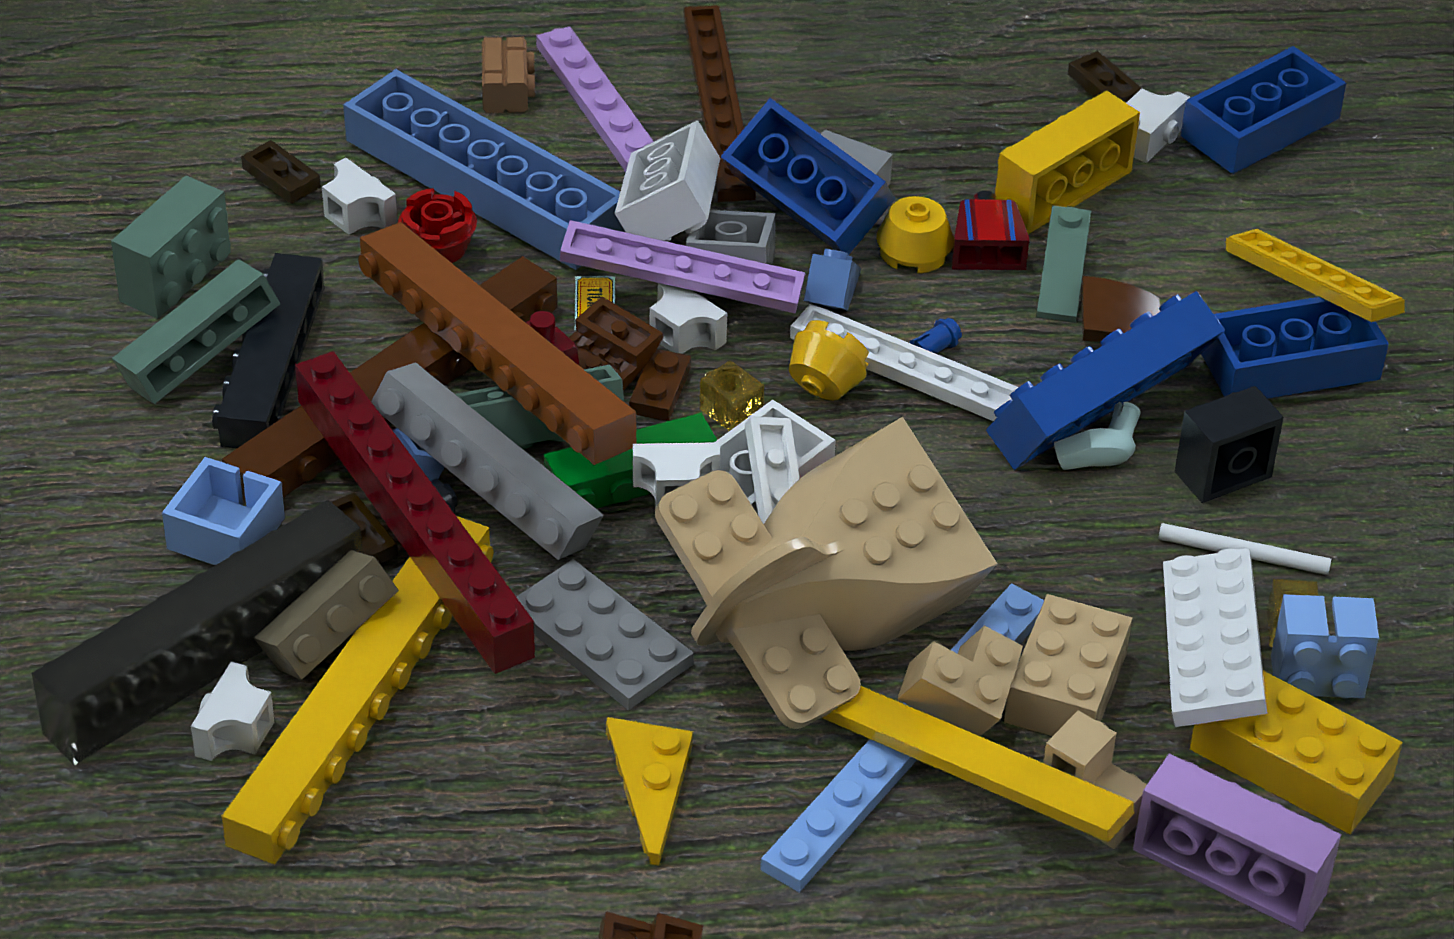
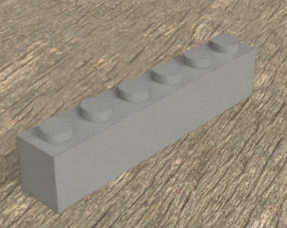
M416 362L386 372L371 401L384 418L556 559H562L587 546L604 516L601 512Z

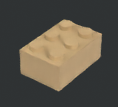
M1047 594L1016 667L1007 697L1004 723L1053 736L1078 710L1092 719L1101 722L1127 654L1133 618Z

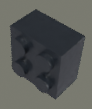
M1256 386L1239 392H1233L1220 399L1186 410L1184 412L1174 472L1201 503L1272 478L1284 419L1283 415Z

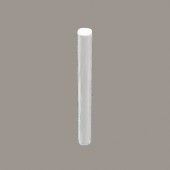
M1165 523L1161 524L1158 538L1163 541L1215 552L1224 549L1239 550L1249 548L1251 559L1324 575L1329 574L1332 560L1322 556Z

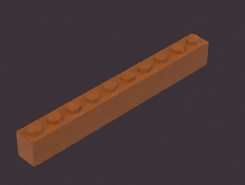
M399 222L360 237L361 255L358 257V262L363 274L382 287L386 294L400 302L409 313L414 314L424 322L433 333H437L448 342L456 352L461 353L473 363L477 370L482 371L497 383L501 390L506 391L521 403L525 410L530 411L545 423L550 431L557 433L570 444L574 451L579 452L592 464L596 465L633 448V444H636L635 410L403 223Z

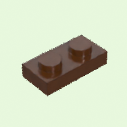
M660 349L655 351L644 366L629 401V406L636 411V415L664 421L670 420L691 369V356Z

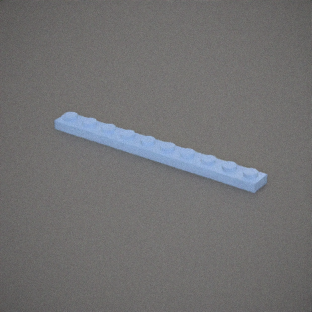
M1011 583L951 651L958 654L960 646L984 625L1021 644L1031 633L1044 600ZM869 739L761 858V871L800 892L917 759Z

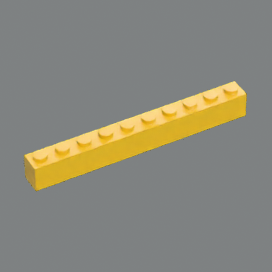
M457 516L489 561L492 562L494 549L490 546L489 527ZM409 557L393 579V583L399 591L356 630L223 813L222 823L225 846L275 865L286 849L290 850L295 845L299 837L300 828L307 818L316 815L322 804L323 795L331 784L339 782L345 771L346 763L354 751L359 752L363 748L368 731L375 721H380L384 718L388 711L390 700L398 689L402 690L407 685L411 670L417 661L424 659L428 655L436 634L440 629L444 630L449 625L452 614L411 557Z

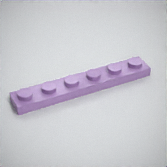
M570 26L536 35L538 50L626 172L631 153L654 141Z
M572 220L569 222L560 250V261L791 313H796L805 277V272Z

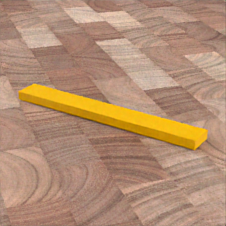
M860 686L858 694L851 701L822 717L827 721L1108 843L1134 814V802L863 686Z

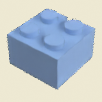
M205 457L162 512L167 549L244 575L285 519L282 482L246 471L243 475L246 506H244L240 469Z
M1283 594L1271 652L1273 676L1312 696L1365 698L1379 640L1374 599L1333 597L1332 610L1336 636H1331L1328 632L1324 596Z

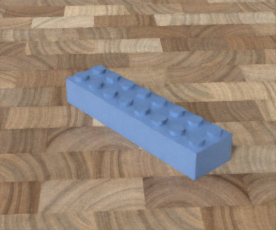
M397 69L343 104L346 141L429 188H434L440 194L453 197L454 191L463 194L470 201L472 211L475 214L559 261L560 250L570 220L625 232L615 215L620 191ZM560 261L575 270L581 267V265Z

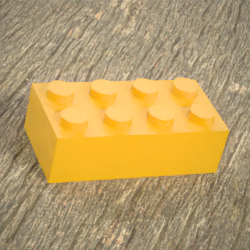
M1106 90L1093 99L1087 100L1069 113L1060 116L1057 120L1040 130L1034 131L1023 140L1005 148L999 153L995 188L996 200H1012L1016 202L1027 233L1030 234L1050 222L1052 205L1075 207L1131 173L1140 112Z
M1263 671L1267 714L1194 725L1190 744L1191 751L1348 834L1353 832L1394 778L1403 743Z

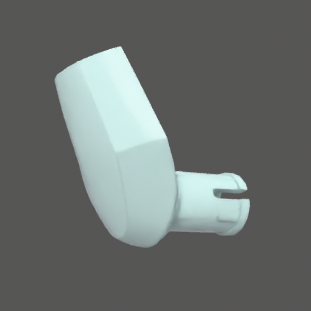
M1121 402L1115 404L1108 429H1089L1054 442L1061 468L1069 470L1088 466H1114L1127 461L1136 449L1132 435L1140 417V409L1129 402H1124L1123 405Z

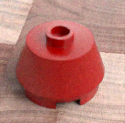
M434 188L421 190L407 198V206L400 214L398 223H403L451 263L459 260L465 254L477 226L476 215L472 211L470 201L457 191H454V197L446 194H435Z

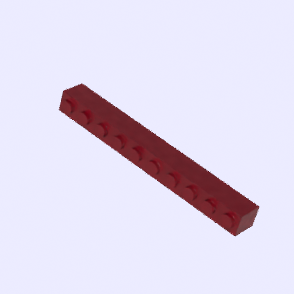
M331 351L295 364L298 402L494 674L535 658L534 620L335 352Z

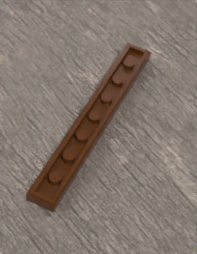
M719 5L683 7V19L704 131L720 157L715 182L717 201L756 200V191L733 175L721 158L722 154L743 131L744 126Z

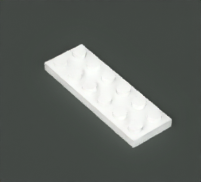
M1224 549L1214 554L1194 557L1184 555L1174 560L1163 561L1171 706L1175 727L1267 714L1250 549Z

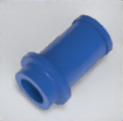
M941 318L935 321L933 328L912 339L909 343L937 354L947 347H956L958 340L962 337V332L959 325L953 319Z

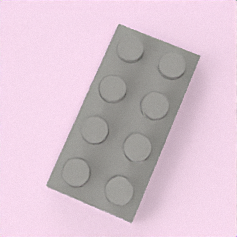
M574 559L516 596L534 620V635L628 711L693 665L694 653Z

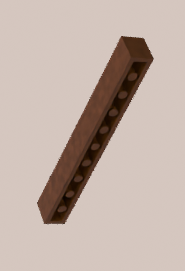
M523 256L480 284L483 289L524 322L529 321L531 315L535 312L548 311L552 313L557 308V277ZM422 323L351 371L350 374L370 401H372L387 371L416 362L445 386L458 376L464 375L474 364L461 353L456 352L437 333H433L425 323ZM299 406L222 458L223 463L240 469L244 503H246L243 475L246 471L281 481L284 499L286 495L296 488L312 480L322 470L335 461L340 460L302 406ZM384 418V420H385V421L387 422V424L389 425L391 422H389L386 418Z

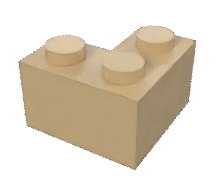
M985 625L960 646L958 654L933 641L909 662L897 699L919 711L981 736L1001 719L1023 646Z
M1078 710L1046 742L1043 763L1134 802V814L1109 843L1096 838L1115 849L1138 823L1143 790L1147 784L1134 774L1127 773L1112 764L1117 733L1109 729L1104 723L1094 720Z

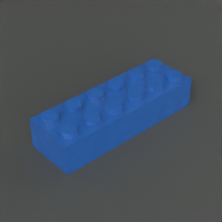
M1195 291L1183 299L1179 294L1173 296L1159 307L1160 312L1153 316L1150 311L1144 313L1129 325L1131 329L1123 333L1120 328L1113 331L1100 342L1102 346L1098 349L1093 350L1091 346H1088L1070 359L1072 364L1064 368L1059 363L1040 377L1042 382L1033 386L1028 381L1009 395L1011 400L994 411L997 418L986 429L1014 470L1018 469L1053 448L1054 442L1073 436L1113 412L1115 404L1121 402L1123 405L1124 402L1133 400L1191 365L1225 331L1199 293Z

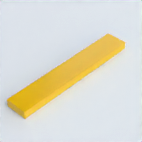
M1259 229L1226 238L1227 252L1370 322L1405 313V299Z

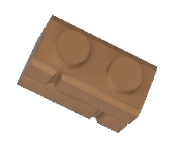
M501 37L484 38L482 41L483 110L486 113H503L504 110H507L508 113L526 112L528 109V97H535V75H527L535 74L534 52H527V42L524 37H507L506 40H503Z

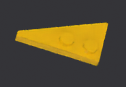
M608 717L606 721V735L608 740H611L616 755V766L619 775L623 777V788L632 816H635L639 827L643 851L649 857L650 864L659 866L691 753L693 731Z

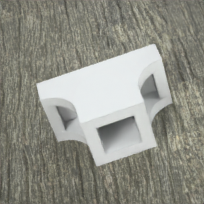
M1141 89L1127 102L1128 105L1140 112L1134 158L1147 163L1167 143L1175 141L1182 129L1185 103L1190 98L1189 96L1178 91L1171 95H1156Z
M346 157L334 163L335 179L322 186L324 217L348 235L364 227H379L383 229L398 223L396 194L384 186L379 179L372 177Z
M658 283L657 303L650 307V325L663 332L661 346L671 352L683 354L695 347H708L716 351L726 344L727 312L692 290Z
M720 442L633 444V487L648 490L655 498L656 507L665 494L712 471L720 470Z
M231 662L212 693H207L203 697L199 714L191 725L196 757L212 761L218 754L228 750H241L256 754L274 724L271 692L256 688L250 684L248 666Z

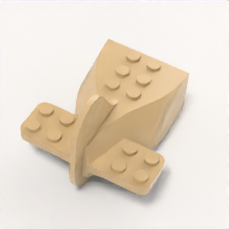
M903 417L801 477L782 496L764 524L736 479L731 474L721 470L712 471L665 494L655 509L657 523L693 579L707 605L692 627L691 635L699 646L710 645L718 641L731 643L779 720L785 726L792 729L803 728L848 703L858 694L860 690L859 676L843 650L855 651L878 647L963 604L997 565L992 554Z

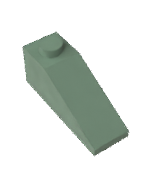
M1052 205L1037 318L1076 323L1091 210Z

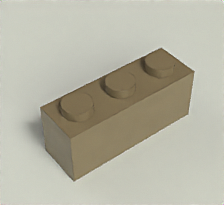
M351 550L256 635L254 639L279 671L302 680L399 590L375 557Z

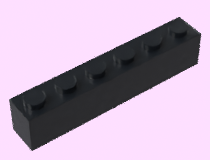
M275 253L270 269L265 268L263 270V274L279 300L280 305L243 333L241 349L236 348L234 351L232 375L226 376L222 389L223 400L221 404L215 405L212 416L213 429H218L220 447L237 449L281 419L296 375L295 364L300 363L325 289L322 258Z

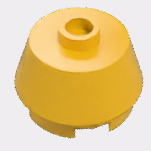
M920 196L905 197L896 201L890 207L876 235L877 243L880 247V255L888 265L895 269H898V264L907 267H918L917 273L931 272L940 268L945 263V256L950 253L954 245V235L944 208L936 201Z
M813 320L807 324L804 331H800L795 335L789 373L808 393L826 400H838L866 378V368L869 363L865 359L869 352L849 332L842 338L826 330L828 322Z

